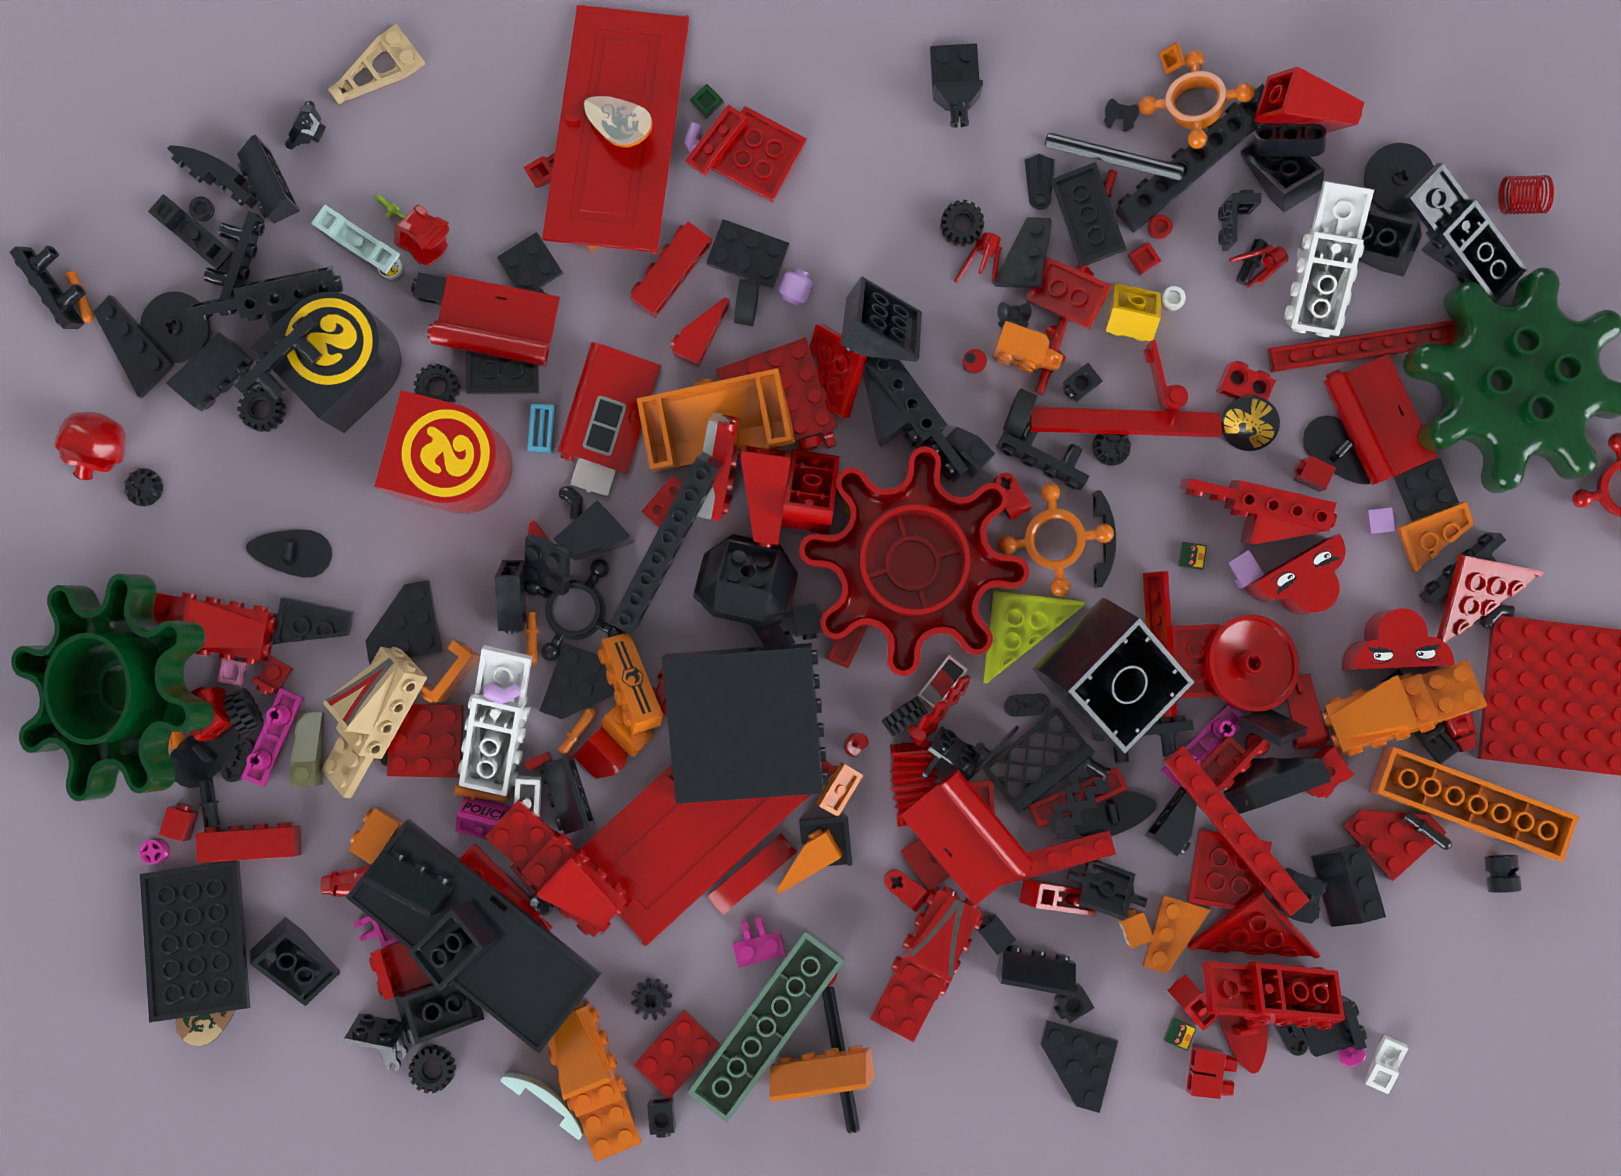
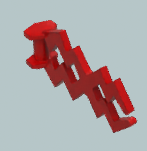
M969 675L960 677L955 687L950 688L946 699L937 702L931 714L924 715L919 725L912 724L908 727L907 730L911 734L910 738L916 746L925 749L929 745L927 736L937 729L939 721L945 718L949 707L957 704L960 697L965 694L970 684L969 680L971 677Z

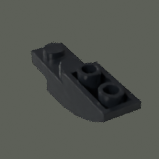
M170 145L167 148L173 154L171 159L181 168L185 165L189 167L191 171L188 174L199 183L204 180L210 186L214 182L223 191L228 188L233 193L231 198L241 206L247 204L252 209L258 201L241 187L246 179L222 160L193 148Z

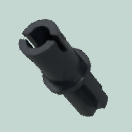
M1254 239L1249 252L1263 249L1268 246V243L1262 239ZM1263 254L1242 260L1244 263L1236 277L1237 283L1242 285L1249 283L1255 269L1261 265L1260 261Z
M200 779L199 788L202 803H199V806L202 807L204 827L220 825L217 807L219 800H216L213 779Z

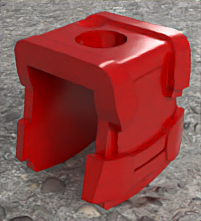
M417 204L403 220L395 225L394 243L399 248L413 255V259L419 265L429 266L437 261L448 247L445 237L450 229L448 227L449 222L438 216L436 218L432 217L424 207Z
M219 686L213 688L199 687L190 692L197 697L207 700L211 703L214 710L213 721L208 727L198 731H190L196 740H214L233 725L230 721V716L226 713L228 711L224 707L223 699L227 696L224 688L222 689Z
M1326 745L1314 756L1310 757L1323 758L1332 781L1306 792L1311 796L1315 795L1317 798L1325 797L1327 799L1340 782H1344L1354 776L1335 746Z

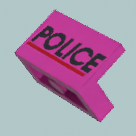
M464 797L456 816L455 832L486 839L485 835L512 806L475 798V800H471V797Z

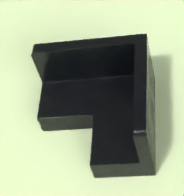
M847 815L799 819L801 844H805L809 839L808 835L816 829L820 828L823 831L829 828L841 847L843 854L840 859L828 866H852Z

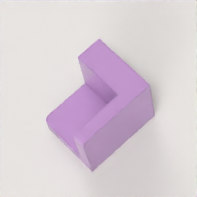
M1249 550L1241 553L1240 556L1228 563L1237 578L1234 580V583L1238 589L1244 588L1264 575Z

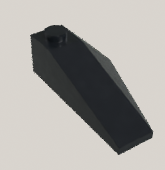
M1253 758L1250 761L1252 763L1251 766L1244 773L1239 772L1233 778L1235 782L1229 789L1224 791V795L1235 810L1242 814L1329 783L1332 780L1323 758Z

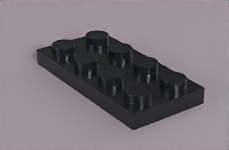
M1096 162L1050 179L1081 268L1127 251Z

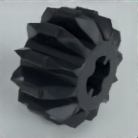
M650 978L646 979V986L639 982L637 987L640 991L633 990L631 995L637 998L631 1001V1005H639L635 1013L639 1014L643 1010L645 1012L643 1015L644 1020H647L649 1013H651L652 1019L655 1021L658 1018L657 1012L665 1016L667 1012L664 1007L671 1008L672 1003L667 1001V999L672 998V993H664L669 986L664 984L660 988V979L658 978L654 985H652ZM647 994H650V996L654 994L657 997L655 1000L656 1004H653V1002L649 1004L646 1001L648 999Z

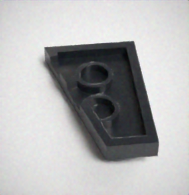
M1026 218L993 282L995 287L1042 288L1052 226L1050 218Z
M282 597L280 598L272 645L348 636L351 631L354 611Z

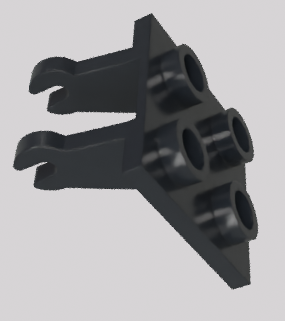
M941 726L928 749L935 756L923 771L921 777L926 779L942 757L955 766V770H959L962 775L969 779L981 754L975 751L973 745L965 743L953 731Z
M359 1013L344 1037V1043L379 1049L387 1070L391 1068V1063L395 1064V1072L399 1070L401 1066V1061L397 1057L399 1050L402 1052V1059L408 1053V1048L404 1045V1028L402 1022L397 1019H385L375 1017L372 1014Z

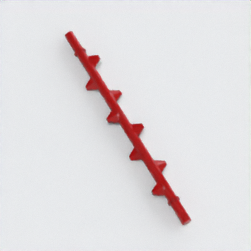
M1112 169L1108 170L1104 182L1108 198L1112 196L1111 191L1118 173ZM1078 260L1076 269L1093 276L1094 273L1087 266L1081 268ZM1059 317L1057 325L1046 327L1045 332L1052 339L1049 348L1063 355L1062 362H1065L1066 356L1059 350L1067 323L1070 321ZM1041 368L1042 371L1035 393L1044 395L1053 370Z

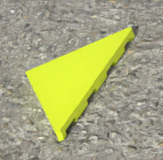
M993 591L989 621L993 642L990 649L986 652L983 683L987 684L1085 606L1086 601Z

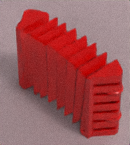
M928 741L929 745L925 749L916 746L914 742L890 744V756L894 758L890 764L894 768L889 773L894 776L889 781L894 784L890 790L896 793L891 799L898 802L894 806V808L899 809L896 813L897 827L909 826L900 814L937 785L934 781L939 777L934 775L938 771L935 767L926 779L921 777L923 771L935 756L928 751L933 741Z

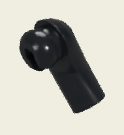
M562 487L559 490V497L571 505L570 518L576 519L583 511V497L574 487Z
M1500 605L1486 616H1481L1480 624L1484 628H1491L1500 616L1513 617L1515 608L1512 605Z

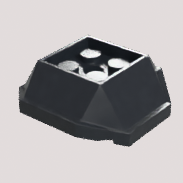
M732 534L704 553L693 598L700 602L713 617L761 627L778 619L782 620L789 617L798 572L780 544H773L772 547H762L758 545V542H754L753 538Z

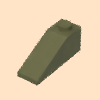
M298 712L291 756L290 786L323 785V772L321 769L323 767L324 712Z

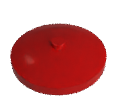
M1260 615L1239 616L1222 624L1212 635L1208 643L1205 665L1209 682L1217 695L1233 708L1245 712L1270 710L1283 703L1294 690L1299 675L1297 649L1290 635L1275 621Z

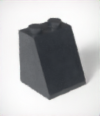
M598 500L553 538L557 545L570 550V558L575 561L634 542L631 536Z

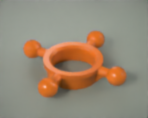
M1192 50L1187 54L1185 62L1190 68V73L1182 75L1171 84L1167 90L1166 98L1156 100L1152 96H1145L1140 100L1138 106L1140 112L1144 115H1152L1157 109L1167 110L1178 125L1186 129H1192L1187 140L1188 144L1195 149L1202 148L1206 144L1207 135L1202 128L1212 125L1219 119L1226 103L1235 98L1241 102H1248L1255 94L1253 85L1248 82L1239 84L1235 89L1226 90L1223 81L1218 76L1210 72L1200 71L1205 58L1199 50ZM1208 88L1217 94L1218 98L1215 105L1203 114L1195 116L1186 115L1176 108L1178 98L1188 90Z
M1047 483L1041 489V496L1047 501V510L1039 513L1031 520L1026 529L1025 539L1015 540L1011 536H1004L999 540L998 548L1004 555H1011L1016 549L1026 548L1030 557L1037 564L1048 569H1054L1055 579L1051 583V590L1054 595L1062 597L1070 591V583L1064 577V568L1073 564L1081 556L1086 540L1096 539L1101 543H1107L1113 538L1114 531L1108 524H1100L1095 530L1085 531L1082 523L1075 515L1066 510L1057 509L1056 500L1060 496V489L1054 483ZM1052 520H1063L1075 528L1077 533L1076 547L1064 559L1048 560L1042 557L1036 549V534L1045 523Z

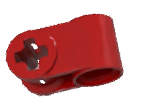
M1004 472L994 478L993 483L998 485L1002 482L1000 478L1004 481L1008 480L1010 483L1007 486L1008 490L1004 487L1008 502L1003 509L1010 520L1032 509L1027 496L1021 490L1012 474Z
M897 869L889 870L884 876V884L887 889L914 912L918 911L930 894L929 891L915 880H911ZM898 876H900V877H899V881L901 882L900 885L897 886V885L894 884V885L891 887V885H892V881L890 880L891 877L897 878Z

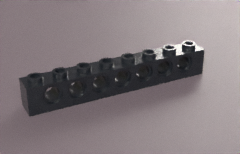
M1263 84L1255 89L1254 97L1250 101L1240 102L1239 104L1236 102L1232 103L1224 111L1226 115L1223 118L1218 119L1207 127L1209 129L1205 132L1207 142L1202 148L1195 149L1189 146L1184 150L1181 147L1171 156L1173 160L1170 163L1184 166V176L1181 180L1155 174L1150 180L1147 178L1143 179L1135 187L1137 189L1132 195L1127 193L1117 202L1119 207L1115 213L1133 233L1242 142L1258 126L1263 124L1254 121L1265 87ZM1245 108H1251L1255 115L1247 114ZM1227 123H1233L1237 130H1230ZM1209 138L1217 139L1219 146L1212 145ZM1191 153L1199 154L1201 161L1194 160ZM1155 184H1163L1166 191L1161 192L1157 190ZM1137 199H1145L1148 202V206H1140Z
M705 452L696 457L616 609L610 624L629 635L639 627L725 464Z

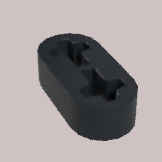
M1023 694L1009 696L1004 701L1003 707L1004 711L1013 717L1036 716L1047 713L1051 703L1044 694ZM1037 697H1040V700L1045 702V706L1041 707V711H1038L1037 707H1029V703L1036 702ZM1013 699H1016L1017 703H1025V708H1018L1017 713H1014L1013 709H1009L1008 705L1013 702Z
M241 738L232 744L221 768V776L227 782L242 780L241 776L247 765V757L252 753L255 746L254 741L248 738ZM247 744L246 748L249 752L243 753L241 758H239L242 752L239 746ZM238 762L236 771L239 773L231 777V772L228 771L229 767H234Z
M1291 1023L1289 1025L1290 1030H1287L1285 1026L1273 1024L1288 1052L1295 1056L1306 1053L1309 1044L1302 1028ZM1291 1035H1294L1297 1040H1301L1299 1049L1291 1047L1293 1044Z

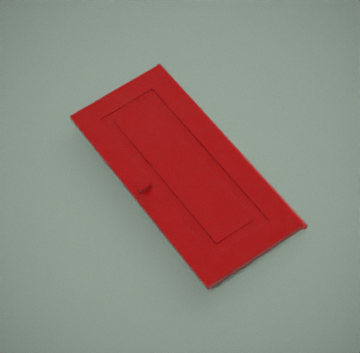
M577 5L543 228V241L652 252L654 255L658 253L688 33V15L676 16ZM607 96L641 106L651 115L652 129L647 138L637 145L631 147L613 145L589 121L584 108L585 100L589 97Z
M827 759L822 761L823 771L827 770L829 778L837 770V766H833ZM671 764L580 849L590 856V861L594 865L604 868L609 874L608 877L614 883L619 882L627 890L628 900L626 904L628 907L620 917L643 941L642 944L647 946L811 794L676 804Z

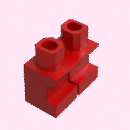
M1192 1044L1189 1065L1192 1069H1189L1186 1091L1191 1096L1221 1099V1095L1233 1096L1234 1081L1223 1079L1224 1071H1237L1238 1059L1226 1055L1222 1050H1213Z

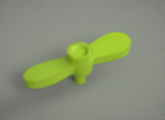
M379 194L374 197L380 204L388 208V213L385 215L388 219L392 215H397L402 220L405 218L399 212L400 208L394 203L390 204Z

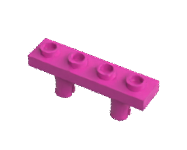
M283 688L279 689L272 707L266 713L267 719L254 749L247 757V765L241 776L242 779L261 787L267 786L305 697Z
M1227 704L1184 746L1199 766L1202 760L1225 737L1232 736L1241 727L1238 723L1243 715L1236 708ZM1166 766L1160 770L1177 788L1182 786Z

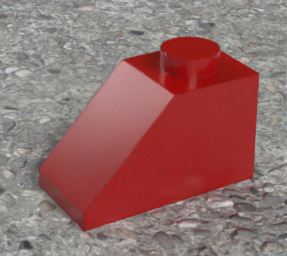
M1186 974L1176 980L1167 990L1203 1031L1221 1016L1219 1014L1207 1013L1206 996Z

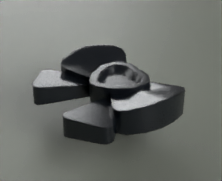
M1112 98L1105 107L1106 118H1104V122L1108 128H1111L1116 117L1118 119L1124 118L1123 131L1127 132L1134 128L1133 123L1139 115V107L1137 104L1131 106L1119 104Z
M1000 302L997 308V316L1000 320L998 325L1002 328L1005 321L1009 322L1011 318L1013 320L1017 319L1019 326L1027 328L1029 326L1027 321H1029L1032 314L1030 304L1025 302L1018 306Z

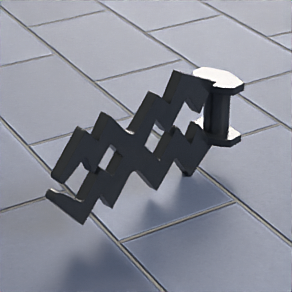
M1089 757L1082 767L1067 775L1072 786L1064 787L1067 804L1052 806L1056 815H1049L1048 818L1053 833H1056V821L1064 823L1061 812L1071 811L1072 818L1065 819L1069 832L1057 835V839L1077 837L1074 825H1083L1079 811L1081 809L1097 808L1094 794L1109 793L1107 776L1111 769L1096 762L1092 757ZM1087 768L1101 775L1102 779H1093L1095 787H1084L1087 800L1076 802L1072 793L1082 792L1077 778L1089 777L1086 771Z

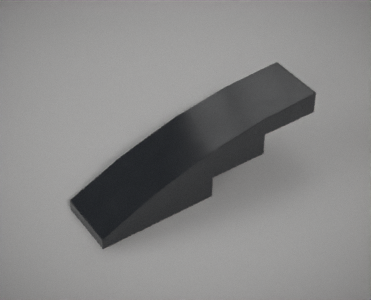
M1398 669L1381 682L1387 681L1397 675L1400 677L1404 674L1400 671V669ZM1441 722L1437 723L1435 728L1430 731L1421 733L1419 730L1413 732L1438 764L1444 763L1460 751L1458 746L1444 731L1445 727Z

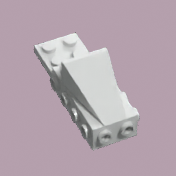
M1323 181L1312 228H1309L1308 234L1304 235L1302 248H1298L1297 281L1292 283L1290 296L1293 297L1291 305H1287L1284 319L1287 320L1286 323L1292 328V331L1299 333L1312 331L1322 337H1330V335L1339 336L1340 330L1345 324L1346 316L1344 314L1346 307L1351 301V287L1357 277L1358 260L1364 251L1362 235L1374 193L1373 189Z
M486 645L483 646L475 694H471L468 702L470 715L466 719L465 730L467 735L463 740L461 752L464 754L458 768V774H460L459 786L507 796L511 787L515 786V779L519 775V772H515L516 765L520 764L523 752L519 750V746L525 739L526 729L524 726L531 709L526 706L528 698L526 694L533 656ZM487 683H494L495 686L503 689L516 683L521 691V695L504 704H498L488 700L484 696L483 691Z

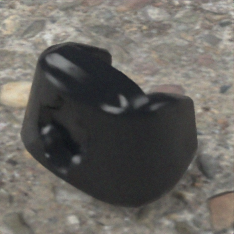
M537 892L532 894L529 898V904L542 916L549 915L554 905L539 898L536 895Z

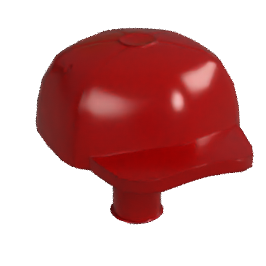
M75 412L66 417L62 422L54 445L59 450L60 459L64 463L76 465L73 472L76 478L91 480L94 470L109 472L115 464L123 461L126 436L123 427L108 416L96 412Z

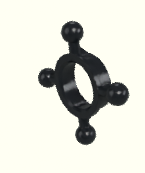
M596 559L591 563V574L586 582L581 580L569 581V589L585 590L592 596L596 606L593 621L586 628L579 631L566 630L557 622L554 615V605L560 594L528 580L525 581V591L529 595L535 596L539 594L547 599L545 606L546 619L551 629L556 633L552 641L544 644L541 649L542 657L545 660L554 661L558 659L561 652L559 646L564 638L582 640L592 636L598 630L605 632L608 638L626 633L604 621L606 614L605 601L598 589L595 588V585L599 578L605 577L609 572V565L605 560Z

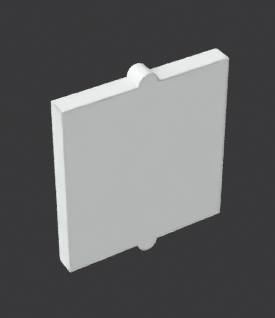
M578 459L570 485L585 489L587 493L594 492L608 497L616 470Z

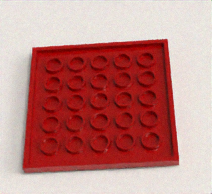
M1500 616L1494 622L1493 627L1490 628L1484 699L1487 706L1482 708L1478 759L1621 776V630Z

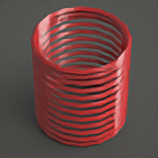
M1549 175L1506 176L1502 179L1498 192V204L1503 214H1546L1552 207L1554 184ZM1508 179H1509V182H1508V185H1507V189H1506V203H1507V207H1508V210H1507V209H1506V205H1505V197H1504V196H1505L1506 183H1507V181H1508ZM1543 180H1544V182H1545V199H1544L1543 206L1541 207V204H1542V201H1543V195H1544V185H1543ZM1547 180H1548V183H1549V199H1548V203H1547L1546 208L1543 210V208L1545 207L1546 201H1547V195H1548ZM1510 184H1511V188H1510V205H1509L1508 194H1509V186H1510ZM1517 186H1518V195H1517V201H1516V189H1517ZM1521 186H1522V195H1521V201H1520V189H1521ZM1525 186H1526L1525 201H1524V188H1525Z

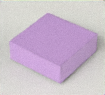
M1392 507L1366 511L1369 535L1395 531Z

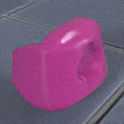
M1348 1047L1339 1051L1340 1062L1347 1067L1356 1066L1366 1058L1364 1049L1357 1051L1353 1047Z

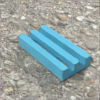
M531 404L528 452L552 453L555 405ZM536 409H540L538 447L534 446ZM546 410H549L547 447H543Z

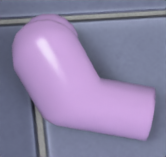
M693 122L690 123L684 141L689 153L699 143L698 137L702 128L701 125Z
M487 683L484 686L483 694L490 701L504 704L521 695V691L516 683L506 689L495 686L494 683Z

